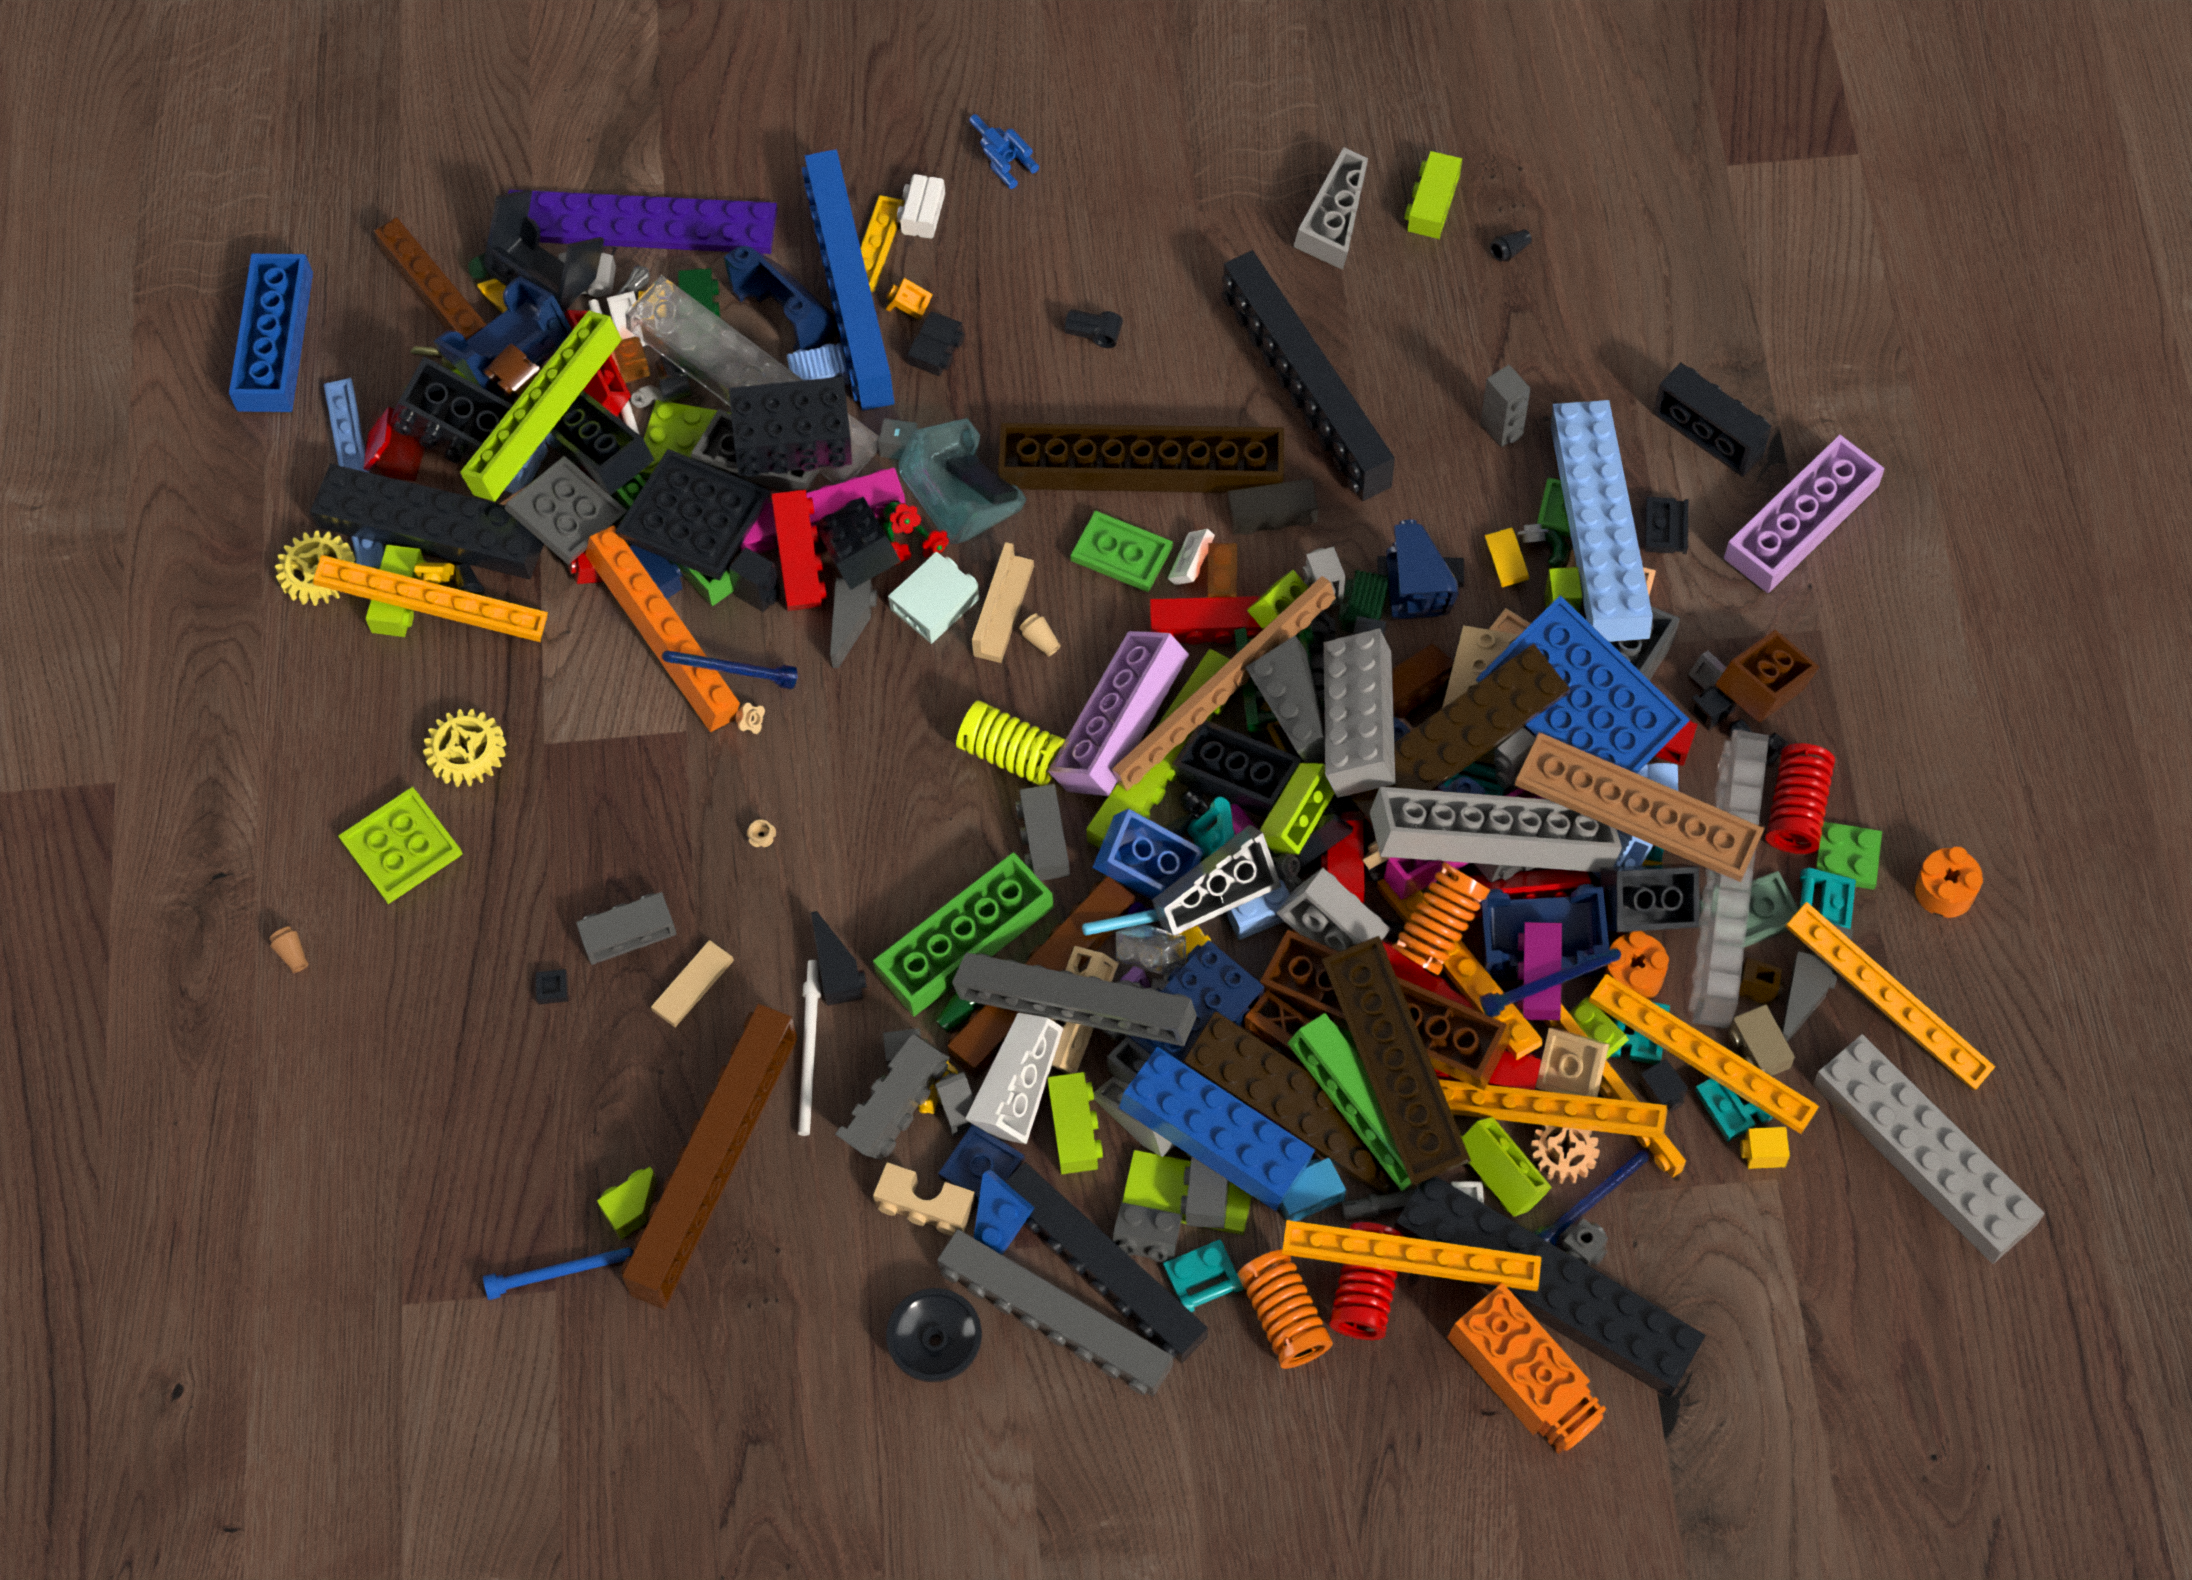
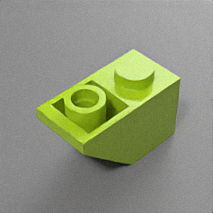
M651 1167L635 1171L628 1177V1181L618 1187L614 1186L607 1189L601 1195V1198L597 1200L601 1211L620 1239L628 1236L648 1222L657 1186V1179Z

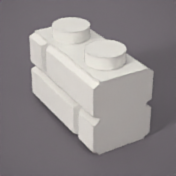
M914 174L910 185L905 184L903 190L905 204L904 207L899 206L897 212V222L901 223L903 234L919 235L920 237L930 239L934 237L945 197L943 179L927 178L926 176Z

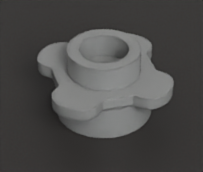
M1541 524L1524 525V531L1518 532V535H1522V543L1546 541L1545 532H1549V530L1542 529Z

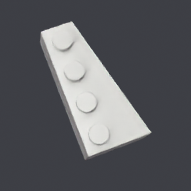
M1018 1013L965 1119L995 1138L1027 1144L1063 1027L1047 1017Z

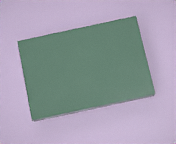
M1779 871L1699 900V912L1722 956L1788 931L1785 925L1799 910Z

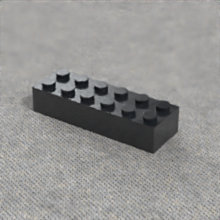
M583 390L545 437L546 443L563 457L565 456L610 495L654 461L643 437ZM513 396L511 399L507 398L508 401L513 405L515 404V402L512 399L515 396Z

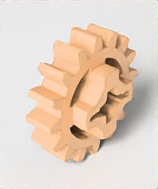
M1542 1125L1543 1131L1536 1129L1534 1134L1536 1140L1531 1143V1149L1536 1151L1532 1154V1161H1540L1537 1168L1539 1172L1545 1169L1549 1171L1547 1179L1550 1180L1556 1175L1559 1176V1183L1563 1184L1565 1177H1569L1572 1183H1576L1577 1174L1586 1178L1589 1172L1587 1168L1594 1170L1596 1165L1594 1159L1598 1158L1600 1150L1594 1148L1599 1140L1596 1137L1590 1138L1591 1130ZM1561 1132V1133H1560L1559 1135H1557L1556 1137H1550V1136H1552V1135L1555 1134V1133ZM1564 1140H1566V1147L1568 1150L1566 1159L1564 1158V1152H1562ZM1574 1162H1580L1575 1166L1569 1167Z

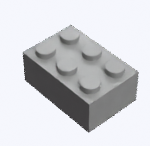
M1321 868L1296 887L1276 913L1298 934L1339 952L1378 935L1383 940L1390 930L1378 915L1371 912L1360 902L1356 895L1350 893L1337 881L1334 875L1328 873L1324 868Z

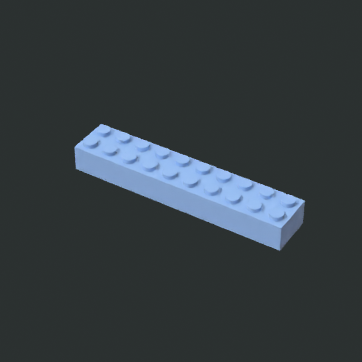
M1609 400L1553 404L1551 433L1576 566L1579 569L1586 620L1609 642L1650 639L1653 614Z

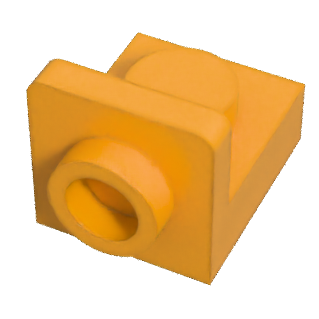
M904 278L898 285L893 284L886 295V299L889 302L885 309L890 312L894 307H897L919 320L923 316L933 294Z

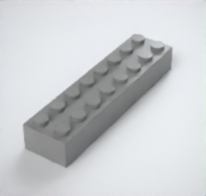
M1380 787L1370 810L1380 857L1600 872L1602 867L1614 866L1622 849L1615 828L1548 799Z
M1863 1034L1818 1071L1813 1086L1992 1264L1998 1261L2037 1226L2045 1213Z

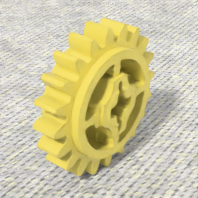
M315 531L313 538L304 533V540L301 542L294 537L293 542L295 546L285 545L284 549L287 555H278L281 564L275 565L278 572L276 577L284 593H289L293 601L299 597L303 605L311 598L314 606H317L319 598H323L326 604L329 603V595H333L337 599L340 598L336 590L313 585V579L321 555L328 556L330 554L336 559L354 563L356 559L353 552H351L349 544L343 543L340 536L333 539L330 532H327L323 538H321L319 531ZM296 570H300L304 576L303 582L295 578Z
M458 709L456 718H453L450 713H446L448 721L444 723L437 719L436 722L439 729L429 728L428 731L432 738L424 739L427 749L423 750L426 759H428L426 762L429 769H433L436 778L442 776L445 784L449 783L453 778L456 787L460 786L462 780H466L469 787L472 786L473 778H477L480 783H483L482 774L486 773L489 776H493L491 766L501 767L498 757H505L506 755L504 748H502L506 746L504 737H502L501 727L497 726L494 718L487 720L485 712L480 713L476 717L474 709H470L467 716H464L462 710ZM462 742L464 743L465 747H467L469 753H466L465 749H463L461 745Z

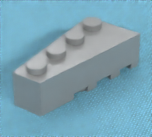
M1343 147L1298 229L1294 243L1295 248L1343 270L1368 158Z

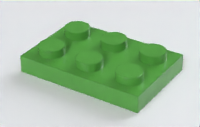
M1095 510L1071 554V561L1149 592L1173 548V541Z

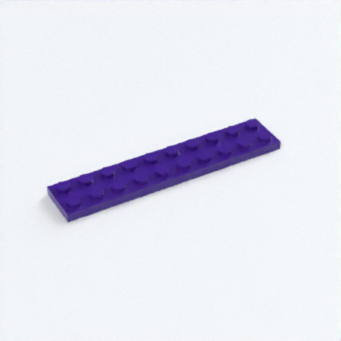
M509 190L508 194L523 190ZM532 191L528 217L533 219L540 228V243L572 244L602 237L604 239L603 246L731 252L739 246H749L761 254H771L777 203Z

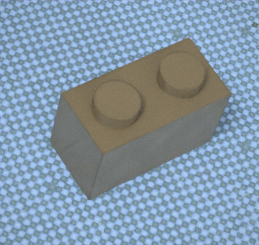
M1767 1005L1733 1018L1728 1035L1735 1048L1739 1047L1744 1060L1770 1076L1791 1068L1795 1056Z

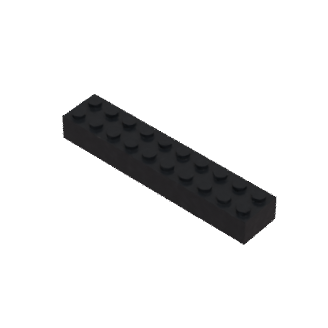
M1251 250L1224 263V274L1221 277L1223 283L1221 295L1227 307H1232L1238 324L1241 327L1245 326L1249 332L1252 345L1255 348L1259 347L1267 367L1274 369L1279 385L1283 389L1286 388L1288 390L1294 407L1301 409L1308 428L1315 430L1323 450L1329 451L1332 455L1335 468L1338 472L1344 473L1352 493H1357L1360 499L1365 501L1391 488L1395 457L1255 252Z
M1437 1176L1420 1182L1395 1223L1394 1229L1408 1238L1540 1256L1541 1267L1537 1291L1507 1287L1535 1319L1668 1398L1673 1394L1706 1336ZM1476 1283L1490 1292L1498 1287L1497 1285Z

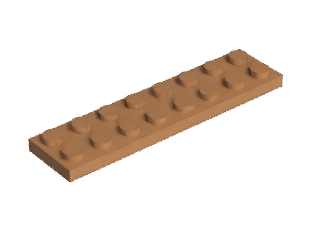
M1540 732L1515 782L1517 787L1739 882L1743 879L1765 829Z

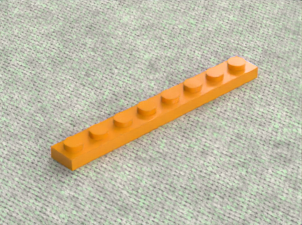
M324 555L320 557L313 579V585L537 642L541 641L548 617V612Z
M1384 878L1377 882L1378 891L1404 923L1411 922L1415 924L1411 921L1410 915L1413 912L1421 914L1416 909V905L1419 902L1427 904L1422 899L1423 893L1418 891L1401 900ZM1461 940L1454 941L1456 948L1453 951H1448L1450 958L1442 964L1443 971L1476 1011L1508 1025L1512 1037L1506 1048L1512 1056L1518 1060L1542 1046V1038L1488 972L1485 971Z
M1808 902L1804 903L1787 922L1785 927L1972 1091L1976 1090L1995 1068L1991 1062Z
M1608 974L1603 977L1589 998V1002L1800 1134H1802L1819 1108L1814 1102Z
M1562 1004L1560 1020H1543L1549 1028H1558L1587 1037ZM1605 1061L1599 1088L1600 1094L1608 1099L1639 1102L1610 1064ZM1665 1133L1663 1139L1636 1136L1638 1142L1644 1148L1648 1147L1654 1154L1655 1163L1663 1172L1667 1171L1673 1178L1683 1171L1686 1160Z
M1438 1079L1453 1115L1479 1118L1493 1117L1496 1120L1663 1139L1667 1105L1487 1085L1485 1090H1482L1466 1082Z
M1286 1220L1282 1250L1283 1255L1497 1286L1503 1283L1506 1287L1532 1291L1538 1290L1541 1267L1540 1256Z

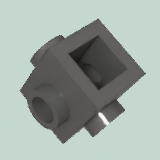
M1584 1218L1577 1226L1572 1223L1561 1236L1564 1240L1561 1250L1588 1266L1592 1264L1597 1266L1608 1252L1605 1249L1608 1237L1603 1228L1595 1222L1589 1223Z

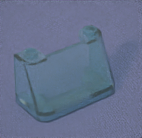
M968 418L914 430L899 462V470L903 480L938 529L947 532L946 537L949 538V543L952 545L966 542L1022 510L1027 500L1022 491L1017 486L1012 485L1018 490L1017 499L993 505L946 469L947 459L971 455L981 462L975 454L980 436Z

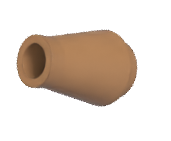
M288 926L279 929L270 936V947L289 966L292 973L300 972L308 966L297 931H293Z

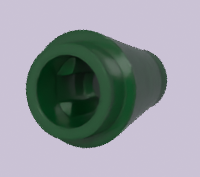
M955 992L939 1014V1017L935 1020L948 1033L951 1029L968 1020L972 1013L981 1005L976 1002L959 999L957 992Z

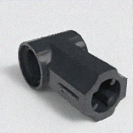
M1071 309L1066 317L1065 334L1093 339L1096 345L1103 348H1114L1123 325V318L1110 311L1096 315Z
M671 353L660 355L659 360L655 364L664 402L692 396L686 372H683L678 356H673Z

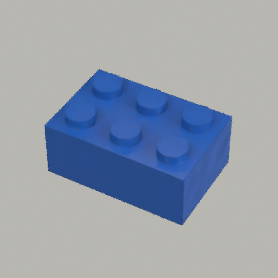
M1126 809L1113 816L1092 868L1153 900L1197 866L1204 849L1140 814Z

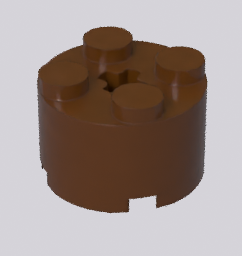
M510 343L489 364L483 373L492 382L496 383L499 381L497 383L499 385L498 389L509 399L515 396L512 400L516 402L541 369L526 358L527 356L521 350Z

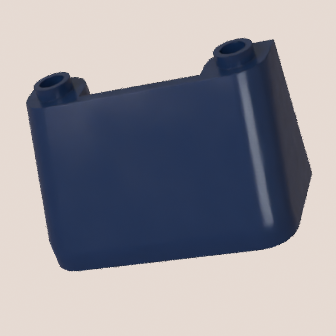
M739 246L724 256L731 294L740 303L745 300L744 297H755L761 303L771 296L784 308V314L793 324L796 344L793 346V352L800 349L807 351L810 349L814 350L815 348L820 349L821 346L837 335L838 329L835 315L779 263L749 246Z
M521 276L509 283L503 292V300L507 310L467 341L461 333L454 330L447 331L434 340L439 352L469 381L498 397L503 394L498 389L499 385L497 383L499 381L496 383L492 382L483 371L510 343L521 350L527 356L526 358L539 367L554 355L572 332L571 326L554 295Z
M1413 519L1400 521L1399 525H1394L1393 528L1395 542L1386 551L1391 620L1440 617L1450 614L1459 594L1456 578L1423 525L1417 524V521Z
M1583 884L1577 886L1570 897L1510 900V895L1504 893L1502 889H1490L1491 891L1486 899L1480 902L1482 966L1494 981L1518 980V962H1524V951H1518V933H1525V922L1562 923L1561 978L1592 977L1605 972L1610 958L1603 887Z

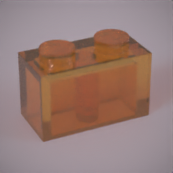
M1208 543V598L1237 597V543Z

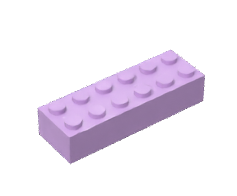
M1839 435L1728 542L1724 559L1761 589L1769 593L1879 486L1885 468L1843 436Z
M1128 631L1048 770L1067 792L1109 796L1114 789L1117 779L1112 768L1142 740L1150 722L1155 717L1158 708L1189 656L1171 633Z

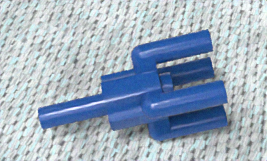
M977 114L970 117L969 122L983 136L980 145L984 153L992 161L990 168L1009 189L1015 188L1018 184V181L1008 172L1011 169V165L1008 162L1014 158H1017L1032 174L1039 170V165L1030 157L1033 152L1032 148L1015 130L1007 129L1004 132L1000 127L989 128Z

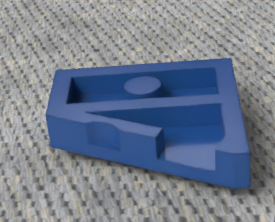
M992 1170L985 1171L982 1175L974 1239L1003 1255L1034 1210V1207Z

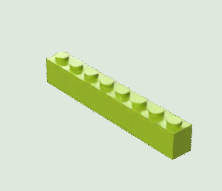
M588 311L461 470L460 473L474 496L494 502L497 500L622 341L610 316L593 311Z
M1209 649L1156 728L1231 659ZM1226 702L1216 708L1206 720L1211 722L1215 714L1219 715L1223 711ZM1195 729L1186 736L1181 744L1176 745L1159 764L1151 768L1139 783L1134 784L1128 791L1117 783L1087 827V842L1101 848L1113 816L1126 809H1130L1149 819V811L1154 804L1158 805L1162 801L1166 792L1165 787L1169 781L1174 782L1177 779L1172 764Z

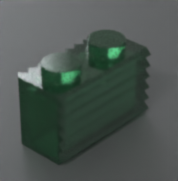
M1355 570L1354 578L1347 579L1344 596L1349 597L1347 604L1341 603L1338 620L1343 621L1342 631L1354 633L1357 616L1381 620L1389 585V577L1387 575L1383 576L1382 574L1377 575L1376 573L1372 574L1371 572Z

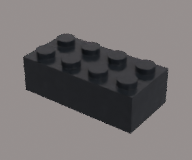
M1680 362L1659 384L1653 414L1741 477H1744L1764 456L1772 425L1764 417L1756 415L1747 409L1741 401L1727 395L1717 384L1710 383L1704 379L1694 368L1687 367Z
M1205 720L1203 724L1197 726L1172 766L1181 784L1193 787L1195 790L1198 789L1200 792L1214 798L1223 797L1229 804L1239 805L1241 809L1267 819L1298 765L1304 762L1300 757Z

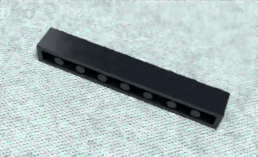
M1026 1162L1005 1181L1034 1207L1024 1226L1034 1235L1039 1233L1046 1239V1246L1054 1254L1059 1255L1061 1253L1069 1260L1067 1262L1068 1266L1077 1275L1081 1276L1084 1274L1092 1281L1090 1283L1091 1287L1100 1296L1104 1297L1107 1295L1115 1302L1113 1306L1118 1313L1125 1318L1130 1316L1138 1323L1136 1328L1142 1335L1148 1339L1153 1337L1161 1344L1159 1346L1160 1349L1172 1355L1173 1359L1176 1358L1182 1364L1208 1338V1327Z

